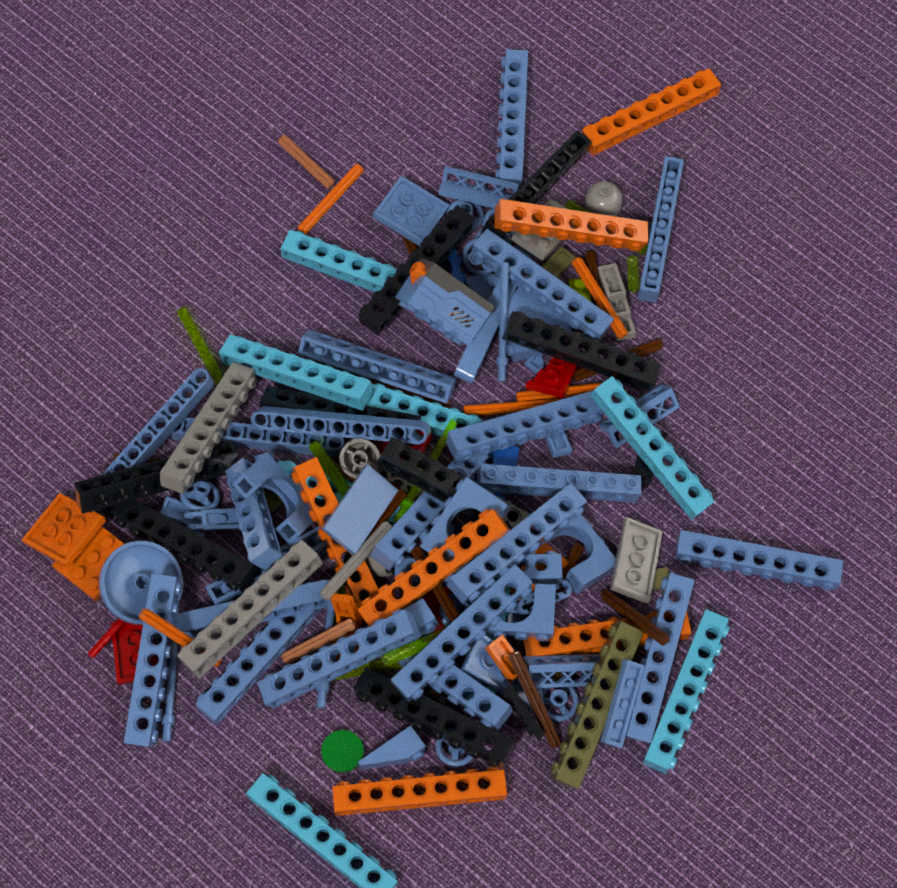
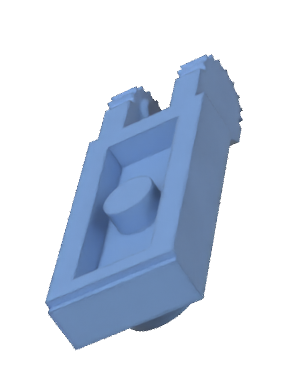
M235 508L208 509L184 513L185 519L200 518L201 524L185 526L192 531L240 530V523L235 513Z

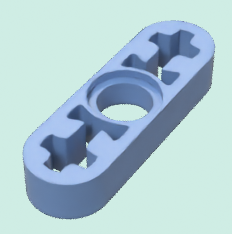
M562 580V583L553 584L556 585V590L560 587L566 588L564 593L560 592L555 595V604L566 599L571 594L572 586L567 580ZM534 593L529 594L525 599L522 598L517 603L516 610L520 616L528 617L531 614L533 606L529 608V611L527 609L524 610L522 606L524 602L528 605L534 601Z

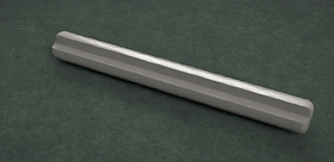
M383 522L364 542L357 553L320 591L323 599L329 600L372 553L377 543L392 528L388 522Z

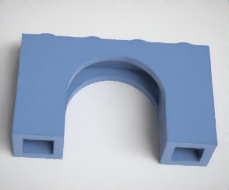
M267 452L232 483L246 499L258 488H267L274 491L283 500L287 516L275 530L288 544L293 542L313 522L308 512L311 509L308 503H304L300 496L301 488L294 483L293 479Z
M468 477L465 480L461 479L456 486L457 492L453 497L450 496L445 502L443 513L438 514L433 520L432 524L434 526L431 531H427L421 538L423 543L420 547L429 552L437 546L441 548L445 545V540L451 536L450 527L453 518L464 509L473 508L481 513L486 509L490 511L494 509L503 519L511 506ZM448 550L445 554L448 562L454 559V552L452 550ZM470 560V561H469L468 563H466L464 566H462L461 568H459L456 572H459L462 568H464V567H465L467 564H469L472 560Z
M560 506L561 510L567 511L564 507ZM582 514L577 518L572 516L569 519L570 523L562 530L557 528L554 531L556 534L548 541L544 539L540 542L542 546L558 536L566 535L576 538L583 544L587 552V560L571 568L564 578L571 584L576 594L612 574L616 560L615 554L611 553L604 540L596 534L592 525L585 520ZM545 518L548 523H552L549 518ZM530 530L532 534L538 535L535 530Z
M472 579V583H478L477 580ZM535 583L534 606L531 614L525 620L518 623H508L501 620L495 627L490 626L485 631L486 635H494L497 638L503 634L505 638L507 636H515V639L527 640L528 637L536 638L537 641L553 639L556 585ZM485 588L481 589L479 591L481 594L475 600L470 602V605L473 604L487 590ZM478 615L473 621L476 624H482L485 618Z

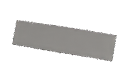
M616 263L597 267L602 292L628 332L627 336L622 339H618L615 335L616 340L636 338L631 311L626 299V290Z

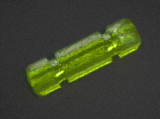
M633 255L627 257V266H629L627 267V280L630 282L628 283V290L630 292L639 291V282H637L639 281V268L636 266L638 265V258Z

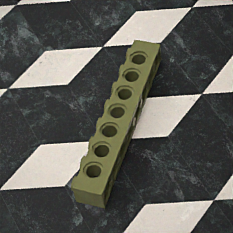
M622 621L615 622L608 630L607 635L609 639L601 647L599 653L601 658L592 669L591 674H593L591 682H588L584 688L583 694L585 696L583 701H580L576 707V718L574 722L572 721L567 729L568 737L559 748V753L561 754L550 770L552 773L551 779L572 789H579L605 727L623 659L632 661L643 635V631ZM618 640H620L623 643V649L621 651H619L616 648V642ZM610 659H612L615 662V668L613 671L610 670L608 667V661ZM602 678L607 682L605 690L600 687ZM594 698L599 701V707L596 710L592 707V700ZM585 718H589L591 721L589 729H586L583 725ZM578 737H580L583 741V745L580 749H578L575 745V741ZM569 757H572L575 761L572 769L567 766Z

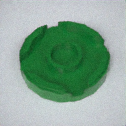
M348 730L332 732L324 740L321 749L323 762L329 769L337 773L353 771L358 767V761L363 759L364 754L362 741L356 734Z

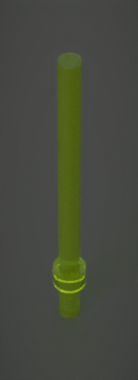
M449 421L429 458L438 459L446 445L448 431L455 429L456 421ZM414 485L412 486L407 497L400 503V509L394 518V522H397L414 504L413 501L420 490Z

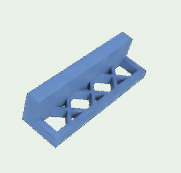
M445 166L438 195L495 208L500 199L508 200L512 196L505 194L502 189L505 187L514 189V194L518 190L519 184ZM448 173L456 175L458 180H447ZM469 178L474 179L477 184L474 186L468 185L465 180ZM491 183L495 189L488 190L484 184Z
M662 383L635 400L637 407L646 414H648L650 409H656L654 417L649 419L652 425L680 408L672 388ZM670 398L673 405L667 409L662 408L664 400ZM624 412L626 418L632 419L630 413ZM609 418L598 424L601 431L608 434L615 448L627 442L624 437L619 440L616 439L614 433L618 429ZM637 428L638 433L644 431L642 428Z
M600 654L523 656L531 677L532 673H542L544 675L538 682H534L536 688L586 686L588 682H591L592 678L590 676L592 675L591 672L595 663H598L601 658ZM576 671L584 673L578 680L570 678ZM556 672L564 674L558 681H553L550 678ZM602 678L600 686L607 685L606 680Z
M623 659L600 741L603 744L618 748L623 747L644 672V665Z

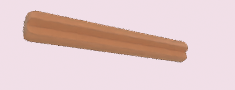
M286 135L279 138V144L327 189H330L335 184L334 179Z
M348 618L282 653V660L289 664L353 631L356 628L355 622Z

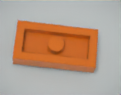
M502 634L488 644L485 650L506 679L511 682L517 678L508 658V655L514 652V650Z

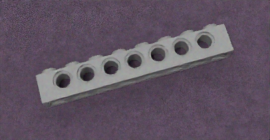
M232 362L160 471L162 487L184 494L187 487H191L194 476L202 470L203 462L211 456L214 445L220 442L223 431L229 428L232 417L238 414L239 407L242 402L246 401L250 389H254L257 382L255 369Z
M303 540L294 544L287 554L279 558L273 567L263 573L252 586L246 588L236 601L231 602L221 615L215 617L205 630L200 631L190 644L185 645L177 655L181 662L200 679L323 564L319 555Z

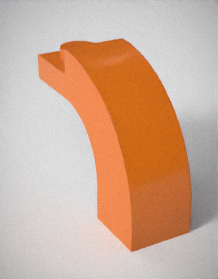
M335 593L330 600L336 614L337 624L351 618L355 622L356 628L333 640L331 645L337 643L338 639L350 637L355 634V631L363 628V617L357 610L361 607V603L355 602L353 596L348 594ZM359 644L355 646L354 653L358 651ZM341 654L336 656V662L340 659Z

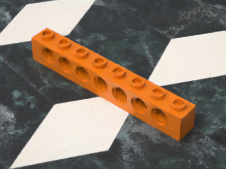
M710 68L704 71L700 70L688 79L684 78L673 86H667L657 94L653 93L642 101L634 102L626 109H620L609 117H603L593 125L585 126L582 129V134L592 142L588 148L591 156H594L719 95L720 82Z
M500 199L495 206L494 228L501 229L504 232L515 231L524 235L535 234L540 237H555L558 240H574L577 243L588 242L597 246L607 245L613 248H627L631 251H641L648 243L647 221Z
M315 457L293 467L291 476L294 483L299 484L301 487L300 496L303 502L308 503L311 509L308 511L312 521L317 522L320 528L317 530L318 535L322 541H326L328 546L326 552L330 560L334 559L337 565L335 567L337 573L345 564L341 560V555L348 551L340 544L336 545L332 538L321 529L325 524L324 516L332 514L338 505V501L318 458ZM308 477H313L316 480L314 488H309L306 485ZM318 495L325 499V504L322 507H318L315 504V498ZM365 561L355 570L360 575L359 580L354 583L349 577L345 582L346 586L343 587L346 594L353 596L354 601L360 603L362 601L359 599V592L363 589L368 592V597L371 596L373 598L379 594L377 585ZM381 600L378 604L380 611L387 608L384 600Z
M486 509L478 515L480 519L473 523L471 521L461 528L463 531L457 536L455 534L451 535L445 540L446 544L441 548L437 546L429 551V557L425 560H417L411 565L412 569L407 573L403 571L394 578L395 582L390 586L385 584L377 590L379 594L372 598L370 596L361 602L362 606L357 610L369 627L374 625L373 623L376 620L386 619L392 616L393 612L406 609L511 530L498 512L494 509L491 511ZM482 525L488 527V534L484 537L479 534V528ZM466 537L471 540V546L468 549H464L462 546V541ZM448 550L454 552V559L450 562L445 558ZM434 562L437 565V571L431 574L428 567ZM415 575H418L421 580L417 587L412 584V578ZM399 587L404 592L401 599H397L395 596V591ZM381 600H384L387 604V608L383 612L378 608Z
M657 611L650 612L645 617L651 621L652 617L656 618ZM687 611L679 640L689 639L691 635ZM665 612L663 618L666 622L670 623L673 620V615L670 612ZM612 617L604 622L592 620L584 625L571 623L564 628L554 626L553 639H549L550 645L548 647H542L536 638L528 637L527 640H522L524 656L599 653L603 644L607 643L609 639L602 637L600 632L608 631L615 622L622 621L639 630L641 629L627 618L619 619V617ZM643 632L638 647L644 646L647 637L650 638L645 632ZM587 634L590 636L591 639L589 641H583L580 638V635ZM561 637H567L570 640V643L563 644L560 642L559 639ZM620 640L616 642L618 650L623 649V643Z
M498 767L487 768L484 772L470 769L466 770L463 774L449 771L445 772L442 776H435L434 773L422 775V778H414V776L408 775L401 777V780H393L388 777L381 778L380 782L360 780L358 784L339 782L337 786H332L335 816L506 800L507 798L505 771L499 770ZM486 780L490 786L487 789H481L478 786V782ZM464 782L468 785V789L460 791L456 785ZM443 784L447 790L444 793H438L435 787ZM421 786L426 791L423 795H416L413 790ZM400 788L404 791V794L401 797H395L392 792L394 789ZM376 790L382 792L383 794L382 797L377 800L373 799L370 796L371 793ZM352 793H359L361 795L359 801L353 802L349 799Z

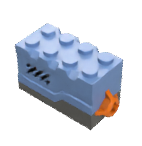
M421 258L411 267L409 277L395 298L400 301L399 305L414 313L415 317L428 323L435 331L444 334V337L459 346L461 344L469 346L495 306L434 262Z

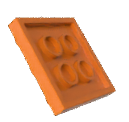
M59 493L21 540L25 545L69 568L106 522V519L94 511L82 514L76 501Z
M101 527L69 568L56 561L51 566L97 602L101 598L99 591L101 568L107 557L114 550L124 545V543Z

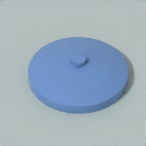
M149 541L130 542L114 550L105 560L99 575V591L107 609L115 617L126 623L143 625L144 621L139 618V614L143 608L146 609L151 574L179 578L183 591L182 571L175 557L164 547ZM168 592L161 595V603L169 600ZM178 595L177 604L181 598V595ZM161 613L158 615L161 618L166 617L165 613Z

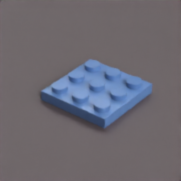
M400 176L375 210L372 218L420 246L422 240L426 236L429 237L434 227L439 223L450 205L403 176Z

